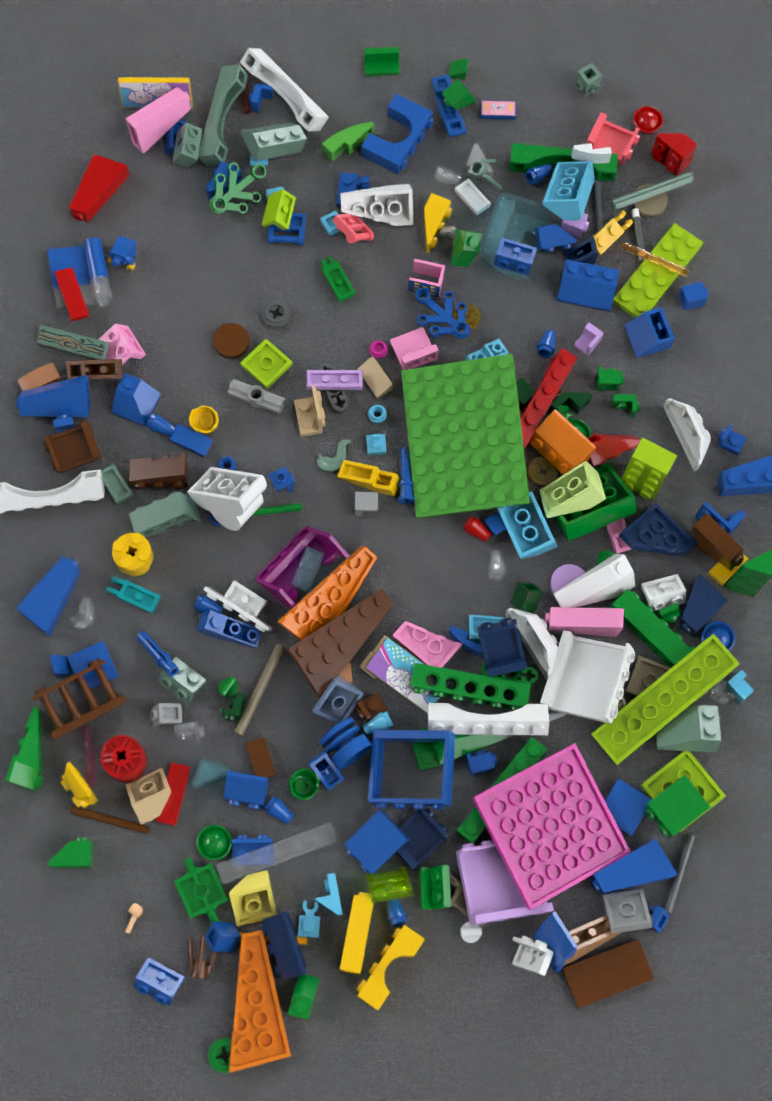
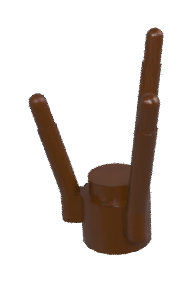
M204 935L200 936L198 958L195 961L193 939L189 938L190 964L188 971H191L190 977L207 979V973L211 974L212 966L218 952H213L208 966L207 961H202Z

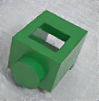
M598 366L596 372L597 391H619L621 384H624V373L614 368L602 370V366Z

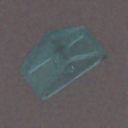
M202 757L192 782L195 791L225 777L227 771H231L229 766Z

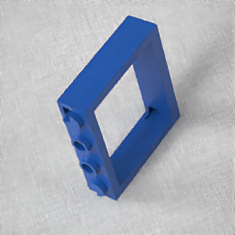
M373 730L368 802L375 805V808L386 809L387 806H393L395 809H405L406 806H413V809L424 810L425 806H429L433 810H444V807H451L455 734L448 730ZM385 742L445 743L441 799L381 798Z

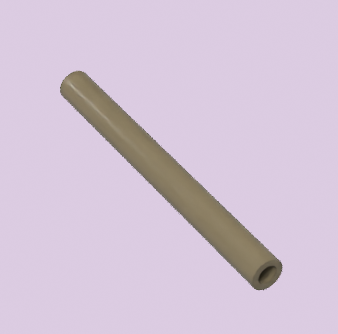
M276 644L234 733L243 736L285 647Z

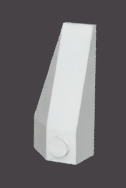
M614 554L553 593L560 607L569 608L620 597L627 589L631 590L635 587L634 571L624 554Z

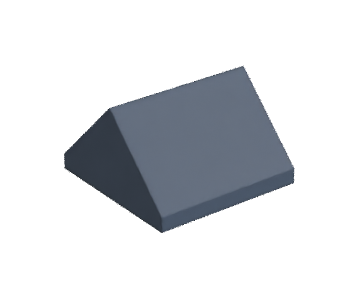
M339 675L332 680L312 712L338 724L348 718L364 693Z

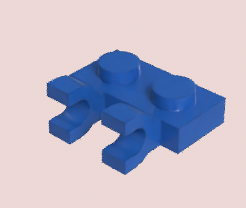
M340 173L336 206L341 208L340 193L357 191V189H370V177L363 176L358 179V174Z

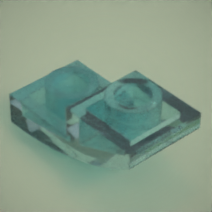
M306 546L291 585L309 592L324 553Z

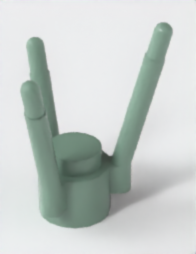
M480 158V161H474L471 164L468 172L472 175L473 180L477 179L476 176L484 177L496 188L502 190V187L486 174L488 170L485 163H496L495 159Z

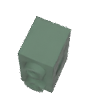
M186 122L177 131L173 163L189 168L198 160L202 134L201 128Z

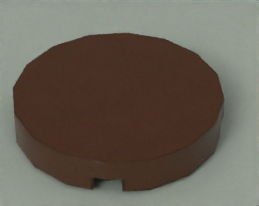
M237 323L221 325L213 335L215 351L220 356L230 359L231 357L237 358L242 356L249 347L247 330Z

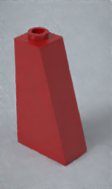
M94 154L69 206L72 217L78 221L84 220L89 222L128 178L129 170L127 165Z

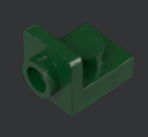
M236 692V696L231 698L230 708L232 711L220 708L219 713L223 716L224 720L235 722V719L240 720L246 700L245 694Z

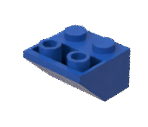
M662 307L646 311L624 325L636 358L671 349L675 340Z

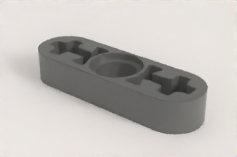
M325 363L318 370L335 369L331 364ZM324 390L335 413L344 414L347 412L349 404L344 390H338L335 393ZM337 397H339L340 403L343 404V408L337 406Z

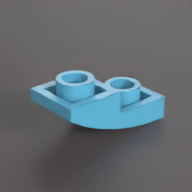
M497 339L485 344L483 349L467 355L466 360L506 355L509 352L501 340Z

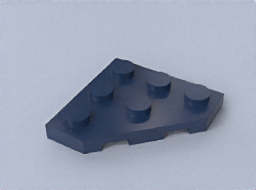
M657 503L619 534V537L633 550L676 556L685 555L697 543Z

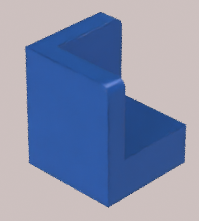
M212 922L205 935V939L212 952H233L241 938L239 931L232 922Z

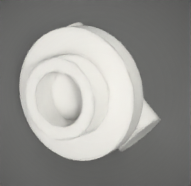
M467 922L461 928V937L465 942L474 943L482 936V928L479 925L470 926V922Z

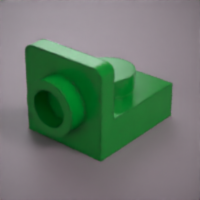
M613 394L611 408H616L617 410L629 408L630 418H634L636 412H639V401H636V394Z

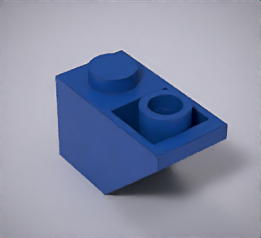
M222 161L219 167L215 168L213 179L207 183L205 190L209 200L215 196L216 184L214 177L219 173L224 174L226 177V181L223 184V195L228 192V163ZM231 165V170L235 172V166ZM240 168L237 172L236 185L242 180ZM217 177L218 182H222V177Z
M556 224L535 228L538 250L543 249L544 253L555 251L554 247L561 246V250L572 248V244L577 243L573 236Z

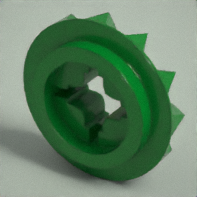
M221 1038L215 1041L209 1049V1063L219 1073H229L230 1057H228V1065H226L224 1059L216 1057L223 1053V1046H225L227 1052H231L232 1039Z

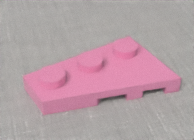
M407 621L392 636L425 665L441 668L462 647V644L459 642H453L444 636L431 633L427 629Z

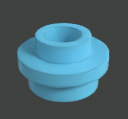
M374 405L369 409L368 417L374 423H381L386 419L387 411L381 405ZM375 413H380L381 416H380V417H376V416H374V414H375Z

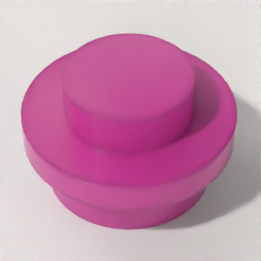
M379 340L373 342L369 347L370 355L376 359L385 357L388 351L387 345Z

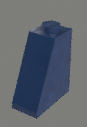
M701 574L693 581L679 620L681 629L692 637L728 602Z

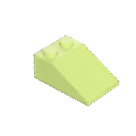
M587 461L540 489L547 518L590 509L606 499L599 473Z

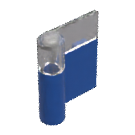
M100 238L86 239L84 246L47 249L57 309L66 308L55 277V271L71 267L74 270L86 306H105L109 304L112 300L102 240Z

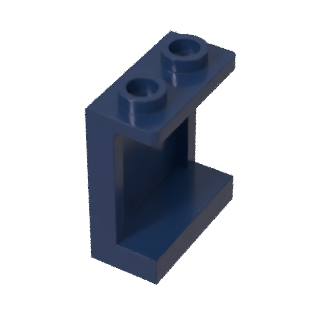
M504 618L498 623L485 622L480 627H477L488 677L527 669L516 619Z
M429 808L418 810L399 827L410 841L403 845L396 854L411 871L416 869L449 838L447 834L449 832L442 823L438 825L433 819L435 815Z

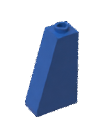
M88 375L22 391L19 398L16 399V408L19 409L20 416L56 417L68 414V417H88L91 411Z
M64 555L16 607L20 614L48 636L52 634L81 574L78 568L79 564L73 558L67 559Z
M654 839L593 874L590 882L596 892L599 891L600 894L671 879L677 873L657 839Z

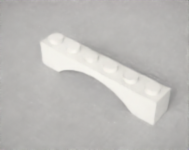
M248 48L240 63L252 75L273 87L292 108L297 121L307 131H320L329 117L262 49Z
M101 469L81 472L68 484L47 491L24 490L2 482L0 483V514L5 511H22L25 508L32 507L39 509L47 505L60 506L63 503L71 502L76 504L85 500L98 501L104 498L105 493Z
M428 703V730H448L454 734L548 735V704H527L512 712L484 715L466 712L449 703Z

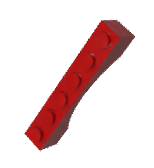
M563 348L553 356L538 388L520 415L524 448L527 446L577 360V357Z

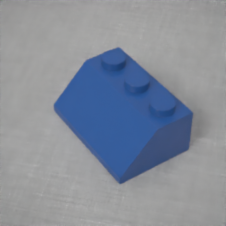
M566 259L557 301L610 312L619 270Z

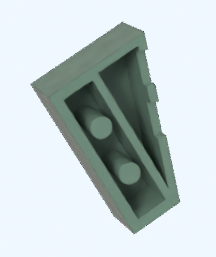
M178 491L170 493L164 499H156L148 506L137 507L134 512L129 513L134 532L140 533L145 538L165 532L166 528L176 524L178 528L184 526L183 522L189 520L201 521L197 505L193 499Z

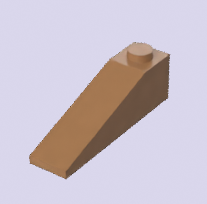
M607 915L569 931L578 948L574 956L567 959L564 965L575 961L620 934H611Z

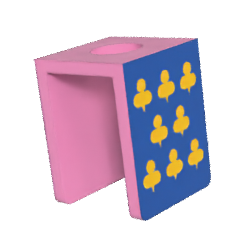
M414 259V273L439 278V281L434 283L410 277L408 290L416 292L419 288H427L430 296L439 297L444 279L445 265Z

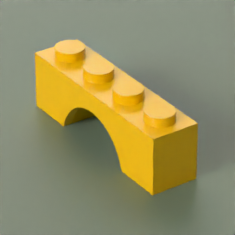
M406 925L402 929L400 927L396 929L392 935V938L395 940L391 946L386 944L380 953L383 958L379 964L374 962L368 971L371 976L367 982L363 979L356 989L359 992L357 996L377 1011L390 993L384 980L385 970L389 963L399 957L413 958L425 940Z

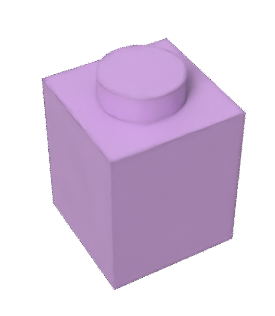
M583 213L581 220H563L561 228L570 235L580 238L582 232L586 233L590 223L587 222L588 214Z

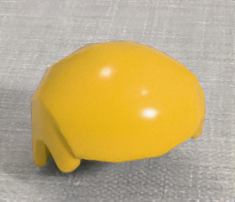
M204 405L193 409L188 418L190 426L200 434L214 431L219 424L218 413L212 407Z

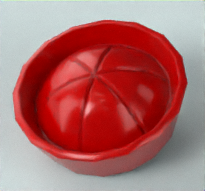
M651 106L639 108L633 116L635 128H639V132L644 135L654 134L662 127L664 122L661 112Z

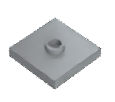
M643 889L603 895L611 934L652 928Z

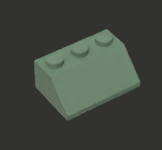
M289 122L242 130L240 132L254 161L300 153L307 140L301 126Z

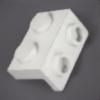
M522 936L521 939L513 937L512 941L520 945L512 964L545 976L554 952L547 949V944L539 940L533 943L534 940L526 936Z

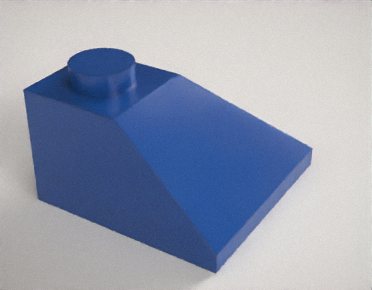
M124 373L116 388L111 413L146 427L161 393L143 380Z

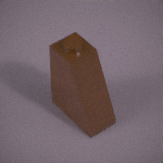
M706 513L693 526L694 537L697 542L695 546L731 571L735 566H739L744 559L743 548Z

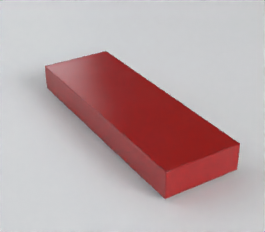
M73 268L55 271V277L71 322L89 318V312Z
M171 762L167 776L171 794L161 815L156 818V822L172 826L177 825L191 771L190 766Z

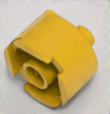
M140 533L124 534L113 543L112 556L122 573L130 576H140L150 569L154 559L153 551L148 540Z

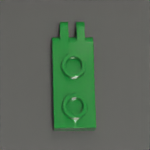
M331 256L327 257L329 264L326 263L325 259L320 260L323 266L321 271L339 303L356 296V292L337 260L333 261Z

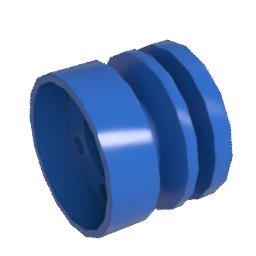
M352 718L334 725L319 741L321 747L327 746L324 750L327 754L336 751L331 761L338 770H343L357 761L372 747L371 742L364 734L355 737L360 728L359 726L352 727L355 724Z

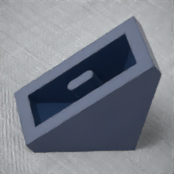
M591 237L565 251V259L595 265L598 255L595 237Z

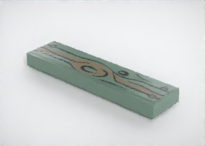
M40 325L36 342L96 359H106L109 342L45 325Z

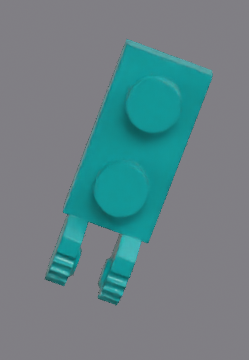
M112 576L110 580L114 584L122 586L120 591H117L107 586L105 589L107 593L153 615L161 599L160 595L128 580L124 581Z

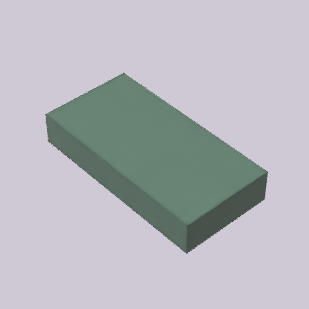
M114 464L101 471L103 483L117 505L134 496Z

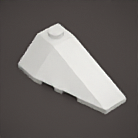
M410 184L389 185L340 193L341 212L370 218L378 222L382 221L394 226L413 225V196Z

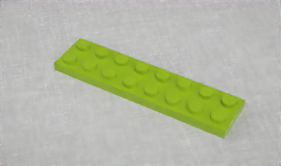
M713 633L618 712L616 718H613L612 724L604 723L591 735L615 764L618 765L738 667L740 663Z

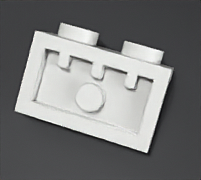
M678 574L641 583V589L648 601V605L654 611L674 603L681 605L686 602V589Z

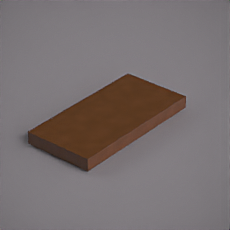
M639 939L562 968L577 1009L655 979Z

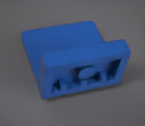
M707 502L701 505L695 515L697 521H699L707 513L729 535L738 528L746 516L740 510L737 514L733 512L725 520Z

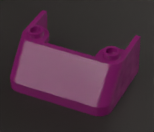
M307 526L302 528L257 575L256 581L283 606L292 609L298 600L296 589L320 563L323 565L331 564L336 560L337 555L348 558L349 555L331 534Z

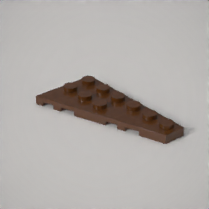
M383 589L287 649L318 699L321 698L332 680L340 675L393 605Z

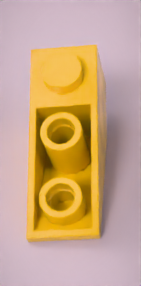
M431 193L424 207L427 253L430 252L432 247L435 248L438 242L437 236L441 229L445 228L446 223L444 221L446 218H450L453 210L450 208L451 200Z

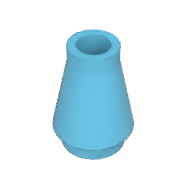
M386 711L377 714L364 724L363 728L368 736L373 734V730H390L389 727L394 725Z

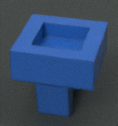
M649 905L648 910L653 913L650 917L652 930L660 934L670 916L665 909Z

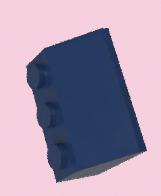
M288 910L264 918V923L261 924L264 936H269L271 943L268 944L271 956L275 955L277 964H274L278 977L282 975L283 980L306 974L308 969Z

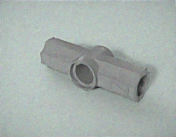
M235 379L231 381L227 392L229 396L248 402L254 408L261 407L277 414L282 412L286 401L285 398L267 392L258 385L251 386ZM256 394L261 396L258 399L252 398Z

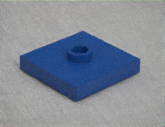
M104 641L67 656L74 675L90 667L88 663L99 658L100 661L104 659L106 661L101 667L109 681L119 677ZM94 669L83 675L90 689L102 685Z

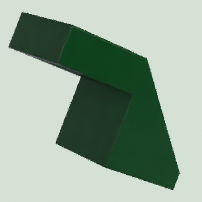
M563 392L551 403L549 412L552 413L555 409L558 411L560 405H568L578 414L591 402L593 395L586 392Z

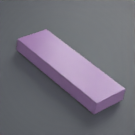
M307 370V390H312V385L316 386V390H363V370Z

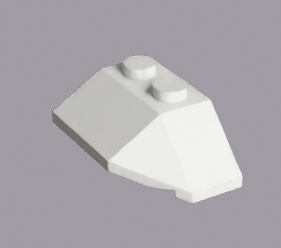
M667 399L663 406L693 470L697 471L709 446L710 433L708 430H705L702 424V417L699 413L697 414L695 408L673 399Z
M513 608L507 609L506 617L516 619L521 641L547 680L548 676L552 674L557 654L558 642L556 638L548 633L546 622L542 618L540 619L537 614Z

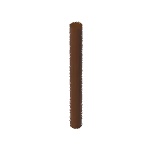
M72 806L70 809V814L144 834L149 833L150 827L75 806Z

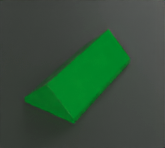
M772 549L744 563L727 583L726 589L754 597L772 577Z

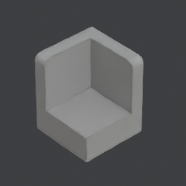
M355 492V516H362L363 511H378V492Z

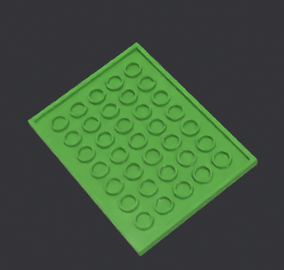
M513 354L401 370L412 481L414 483L416 518L530 504Z

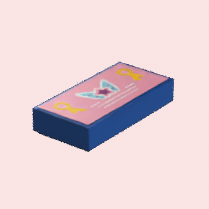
M481 100V119L515 120L516 101Z

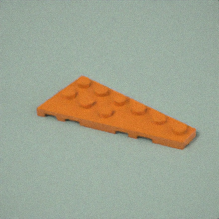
M360 546L286 613L278 623L301 641L342 615L376 561L377 556L367 547Z
M262 930L241 935L229 1073L291 1056Z

